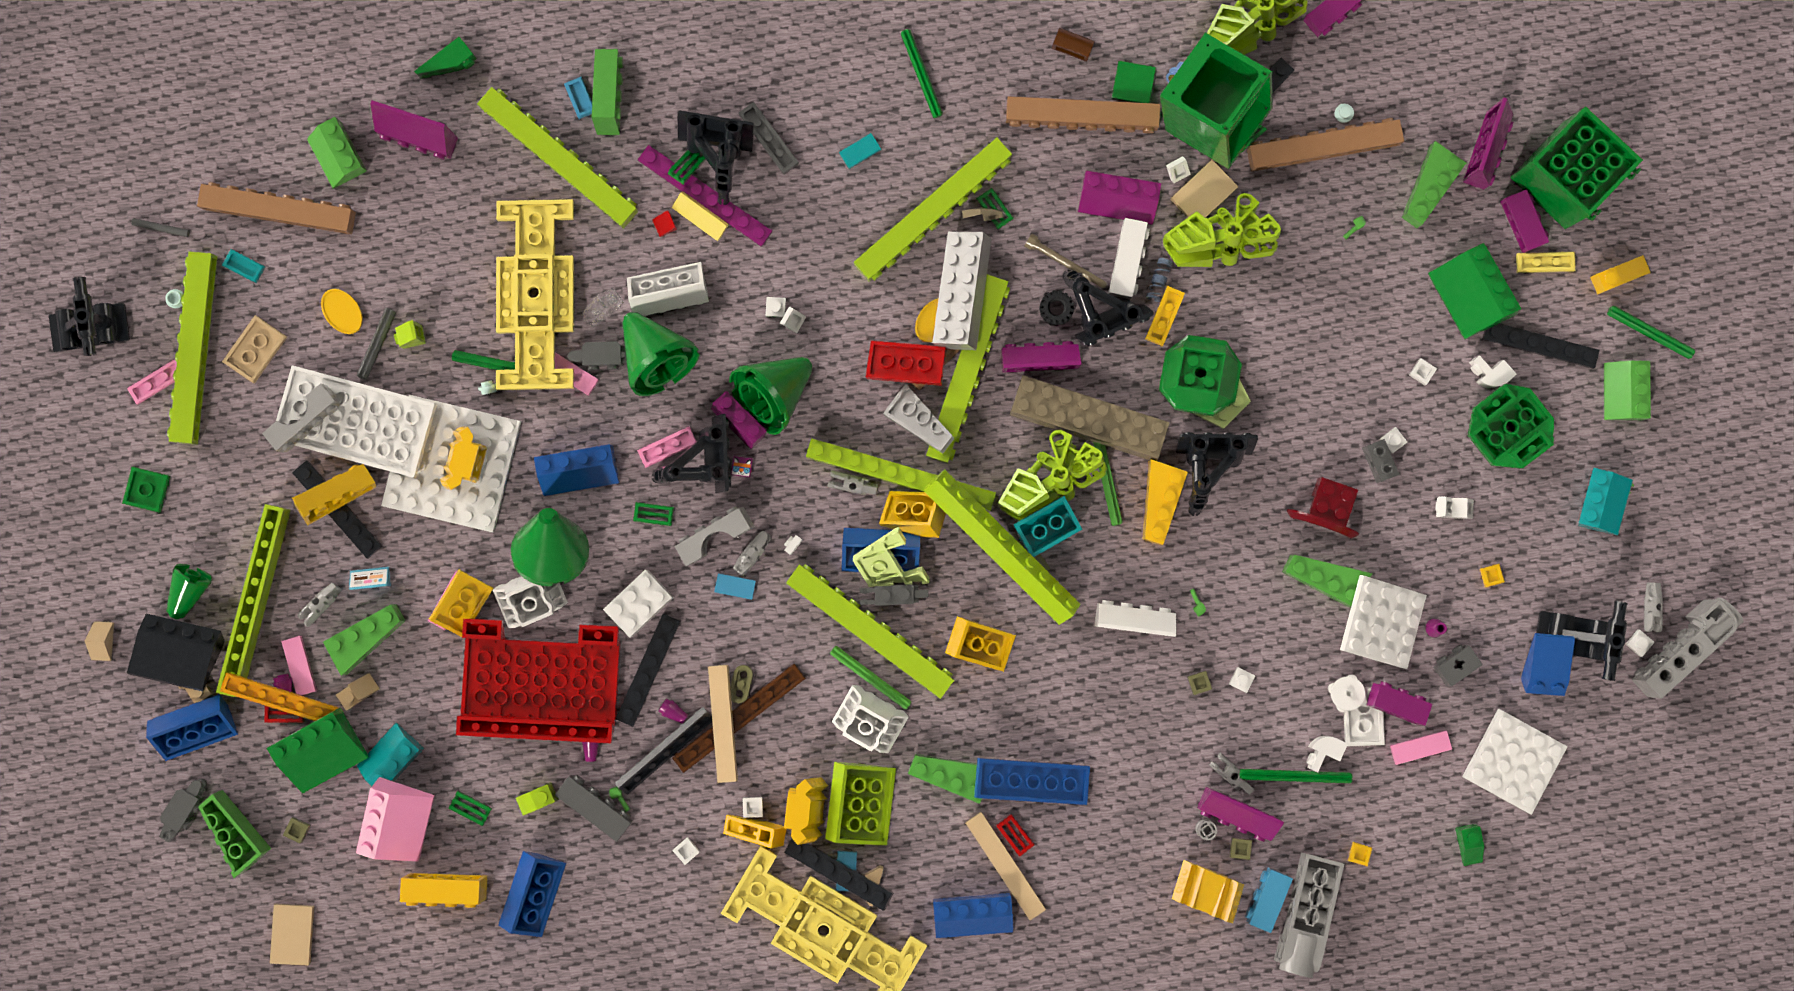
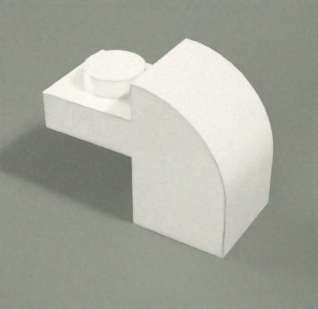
M1477 356L1469 362L1473 373L1481 376L1476 382L1485 388L1502 386L1516 375L1515 371L1505 360L1499 361L1492 368L1481 356Z
M1438 497L1436 517L1473 519L1474 500L1469 498Z
M1331 736L1315 738L1308 746L1315 751L1308 756L1307 763L1309 765L1307 768L1318 772L1326 755L1341 761L1348 743Z

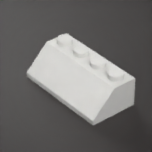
M701 262L627 278L628 300L633 313L638 312L643 316L709 302Z
M1102 600V604L1097 603L1094 625L1096 627L1176 637V613H1171V609L1159 608V611H1154L1152 606L1140 605V609L1132 608L1133 604L1121 603V606L1113 605L1114 601Z

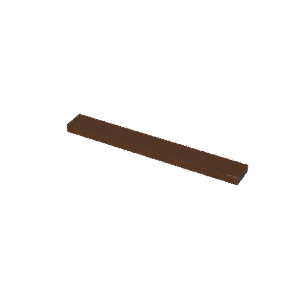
M795 663L732 711L734 734L806 679ZM713 726L672 757L683 773L715 749Z

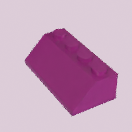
M1085 171L1078 212L1121 220L1128 218L1153 225L1161 183Z
M1073 341L1062 342V345H1055L1054 342H1045L1043 346H1035V343H1026L1024 347H1016V344H1006L1005 348H1001L1002 373L1078 369L1081 366L1079 345L1074 344Z
M1208 787L1205 788L1197 806L1201 810V815L1210 819L1213 815L1219 818V823L1229 826L1231 823L1237 826L1236 830L1247 834L1249 831L1255 834L1254 838L1265 842V839L1272 841L1284 824L1282 820Z

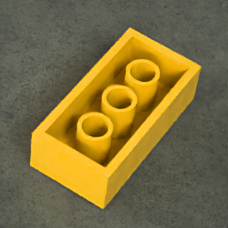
M409 873L401 878L400 902H406L407 906H416L418 903H425V906H437L438 903L445 904V907H457V904H465L466 908H475L487 898V875Z

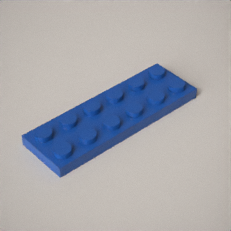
M977 758L974 797L1087 805L1090 766Z

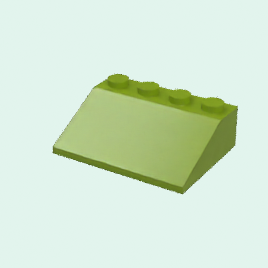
M834 762L826 840L845 844L887 845L896 768Z

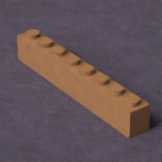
M1007 97L1006 123H1010L1012 127L1029 124L1031 128L1048 125L1050 129L1067 126L1069 130L1086 127V130L1089 131L1105 128V131L1108 132L1124 129V132L1128 133L1135 132V130H1143V133L1147 134L1154 133L1159 128L1160 104Z
M1387 118L1382 120V123L1375 124V121H1370L1359 127L1353 124L1344 127L1345 129L1342 130L1331 128L1326 130L1325 133L1313 131L1307 133V136L1300 137V134L1289 136V139L1285 140L1274 138L1268 143H1263L1262 141L1253 142L1247 149L1250 170L1254 172L1400 146L1404 142L1400 119Z
M208 182V185L201 184L197 207L203 210L352 234L356 212L349 205L339 204V207L332 206V203L320 201V204L313 203L314 200L308 198L295 200V197L290 195L277 197L272 192L259 194L257 193L258 191L248 188L245 191H241L238 187L227 185V188L220 187V184Z

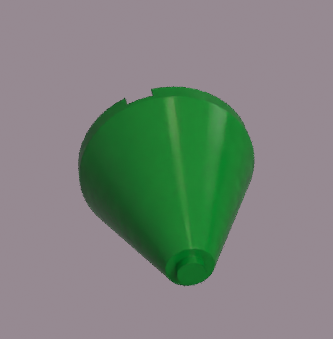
M630 312L624 316L622 324L629 386L636 395L650 396L665 390L663 385L671 380L676 384L694 368L700 356L697 352L699 349L694 342L638 312Z
M797 357L739 366L729 376V382H734L735 387L731 392L734 399L760 425L767 428L766 433L777 435L786 429L812 373V363L807 358Z
M545 508L517 531L511 543V557L516 571L527 581L541 586H553L554 583L563 581L565 584L579 576L586 567L589 559V542L584 531L576 523L552 508Z

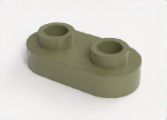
M747 665L738 666L734 670L730 686L731 700L734 703H743L749 697L754 674L753 670ZM742 671L747 672L746 678L741 677ZM737 690H741L743 692V695L741 697H738L736 695Z

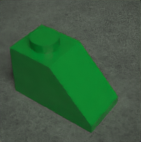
M1470 824L1456 827L1455 831L1463 866L1482 863L1484 842L1480 826Z

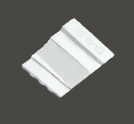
M521 576L510 580L506 584L498 585L493 589L508 628H516L520 625L522 627L552 615L553 611L562 608L568 603L560 583H554L553 586H541L533 584Z
M852 685L832 722L838 729L843 731V736L872 752L875 749L880 753H889L905 725L908 715L905 711L896 709L894 705L883 701L873 693L864 691L861 686Z

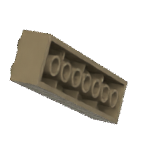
M1022 375L1009 414L1010 416L1054 430L1065 431L1072 436L1094 443L1097 442L1137 457L1155 461L1159 458L1170 423Z

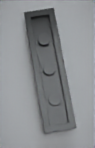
M754 102L738 113L743 121L754 123V136L783 175L799 164Z

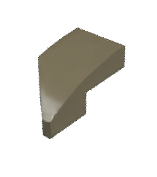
M974 208L962 211L963 218L982 214L983 220L989 221L1004 217L1002 211L990 208Z

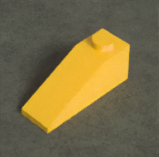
M1640 256L1590 278L1597 294H1600L1651 272L1644 256Z
M726 815L723 834L768 848L784 846L786 829H784V826L772 822Z

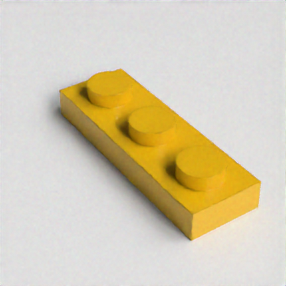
M1169 286L1166 287L1145 340L1160 346L1164 345L1185 295L1184 292Z

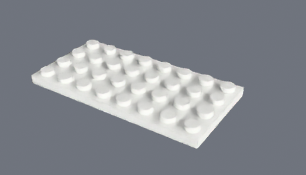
M291 366L276 421L287 425L300 421L307 411L306 395L320 383L327 385L341 402L336 412L327 415L323 419L322 424L313 427L309 431L308 436L298 440L294 444L295 446L409 477H417L437 404Z

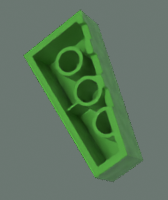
M595 49L592 120L597 135H620V102H622L620 85L623 83L620 68H623V57H620L618 49Z
M1433 142L1428 148L1427 155L1401 218L1415 228L1423 225L1466 165V162L1438 142Z
M1290 555L1282 570V573L1349 608L1352 606L1359 576L1371 577L1372 575L1369 572L1298 555Z
M391 604L323 641L340 675H348L386 638L405 622V619L397 604Z
M915 754L908 770L909 775L980 804L982 798L974 797L977 763Z
M223 790L212 794L198 806L208 828L212 829L216 837L214 840L217 846L220 845L223 851V858L229 864L233 878L243 874L272 849Z

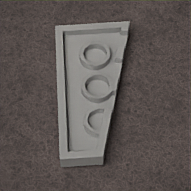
M907 384L903 386L883 413L885 417L942 454L954 440L949 431Z

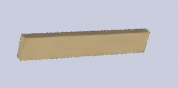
M709 666L717 782L738 781L729 666Z
M980 812L966 821V825L1028 919L1032 920L1046 910L983 813Z

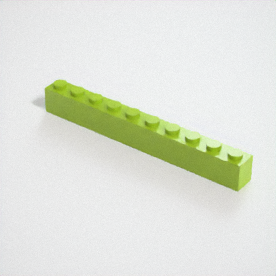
M491 87L477 105L624 229L638 213V210L635 208L637 204L629 197L627 199L621 196L622 192L616 186L610 187L607 184L608 180L602 174L596 175L592 172L594 168L586 161L584 163L579 161V155L572 149L567 151L563 147L565 144L557 137L553 139L549 135L551 132L543 125L539 127L535 124L536 119L529 113L523 114L520 111L522 108L515 101L510 103L506 99L507 95L502 90L498 89L496 91Z
M996 137L854 261V266L868 282L872 279L876 281L883 274L881 271L884 268H891L897 262L896 258L899 255H906L911 250L910 246L914 242L918 244L926 237L924 234L929 229L931 231L936 229L940 225L938 221L943 217L947 219L954 212L953 208L957 205L962 206L968 200L967 196L972 192L974 194L983 187L981 184L985 180L991 181L997 175L996 171L1000 167L1002 169L1006 168L1011 163L1012 153Z
M188 251V256L185 259L187 270L183 278L185 289L181 297L183 308L179 316L181 327L177 335L179 347L175 354L177 366L173 373L175 385L171 392L173 404L169 411L171 423L167 430L169 442L198 445L217 256L212 253Z
M987 274L977 349L961 350L938 418L941 424L954 437V440L943 454L929 445L926 454L928 458L948 464L949 460L953 461L956 452L953 446L955 442L959 443L962 434L959 428L961 424L965 425L968 416L965 410L967 406L971 407L974 398L971 392L973 388L977 389L980 380L977 374L979 369L983 370L986 359H983L985 351L989 352L992 341H989L991 333H996L998 323H995L997 315H1002L1004 305H1001L1003 297H1008L1010 287H1007L1009 281Z
M813 438L810 440L806 454L808 459L920 492H924L923 490L929 482L937 476ZM957 481L986 511H991L996 492Z
M945 469L929 482L923 491L1053 620L1060 625L1074 616L1081 604Z
M268 504L264 505L216 693L236 697L220 691L227 672L245 678L248 677L290 509Z
M799 564L786 584L937 697L942 698L954 682V679L951 678L953 674L946 668H943V670L939 669L934 659L929 656L926 659L920 655L922 651L915 645H912V647L908 646L905 643L907 639L899 633L896 636L890 632L891 627L883 621L881 624L874 620L876 618L875 615L868 610L864 613L859 609L861 606L852 598L848 601L843 597L845 595L843 591L837 587L832 589L828 586L830 582L822 576L817 578L812 574L814 572L812 568L806 564L804 566Z

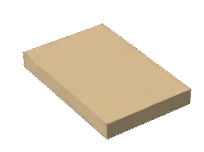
M1211 160L1170 200L1187 217L1197 211L1206 218L1238 186Z
M255 315L222 362L255 384L285 342L287 336Z
M274 904L270 953L271 964L310 965L314 906Z

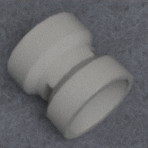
M1202 819L1197 822L1195 831L1202 839L1212 840L1217 834V827L1210 820Z

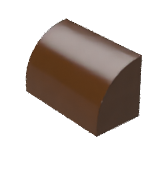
M1059 27L1052 49L1087 62L1095 41Z

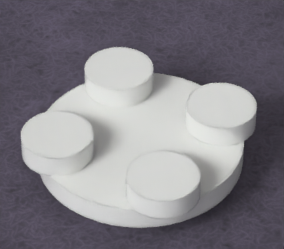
M1355 675L1339 678L1328 686L1331 699L1340 712L1355 710L1366 701L1364 686Z

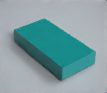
M872 133L840 151L839 154L848 169H851L881 151V148Z
M230 249L222 266L255 283L258 282L265 269V266Z

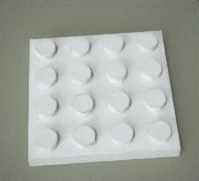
M1360 575L1340 650L1407 669L1427 595Z
M1498 709L1462 777L1532 815L1567 746Z

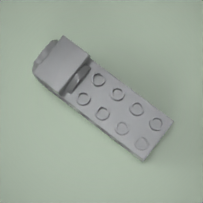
M1722 598L1704 599L1685 616L1690 622L1688 624L1689 628L1682 629L1677 634L1678 638L1675 641L1665 644L1662 648L1663 651L1659 655L1655 654L1652 656L1645 668L1641 667L1634 673L1635 677L1631 680L1647 697L1662 699L1734 634L1744 621L1741 614L1729 602Z
M1301 853L1283 933L1280 934L1274 961L1280 963V970L1308 978H1313L1314 972L1317 973L1319 971L1344 868L1343 863Z

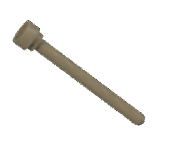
M1034 234L1030 235L1024 245L1029 250L1037 249L1070 270L1082 273L1085 278L1101 288L1107 286V283L1101 278L1040 243V240Z

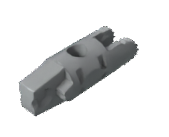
M831 470L830 476L842 479L844 483L829 481L828 487L866 495V493L876 494L878 484L869 482V479Z
M765 531L758 533L741 553L733 569L744 576L764 553V549L771 540L770 535Z
M1649 582L1646 584L1644 597V630L1646 632L1652 630L1654 632H1661L1663 624L1661 583Z
M335 583L329 584L297 616L300 619L305 618L304 624L307 627L311 626L335 601V598L342 591L341 588Z
M1220 752L1217 756L1227 766L1223 770L1213 762L1209 766L1237 791L1242 789L1250 795L1254 788L1247 783L1248 780L1240 779V770Z

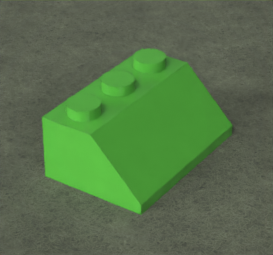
M336 117L318 125L307 138L333 189L367 172L344 126Z
M1650 361L1604 363V420L1650 419Z

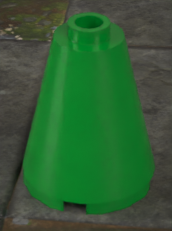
M188 564L175 565L172 572L166 609L171 618L180 619L186 617L210 586L212 581L211 575L197 568V571L189 569L190 565Z

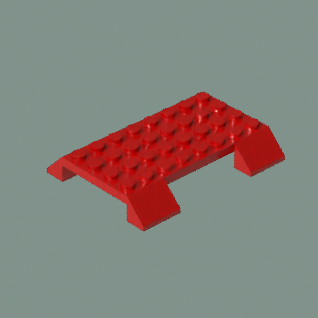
M463 618L462 638H465L461 715L457 716L456 735L612 743L617 709L620 658L619 626L579 625L578 643L507 640L505 639L503 620Z

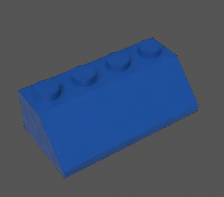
M611 444L534 457L536 474L543 496L619 483L614 448Z
M844 528L842 571L859 572L853 562V556L892 530ZM902 532L906 538V544L890 550L905 572L919 567L920 536Z
M220 694L148 720L146 738L165 761L238 735L229 706Z
M523 851L498 926L511 934L542 937L566 863L538 853Z
M1010 893L933 899L936 938L1013 932Z

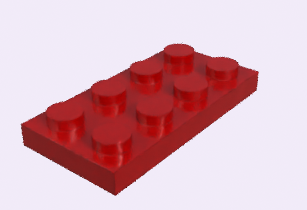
M871 341L865 377L870 380L942 386L947 348L943 346Z

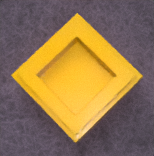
M1500 564L1480 569L1485 587L1505 582Z
M1353 842L1348 861L1368 866L1372 847Z

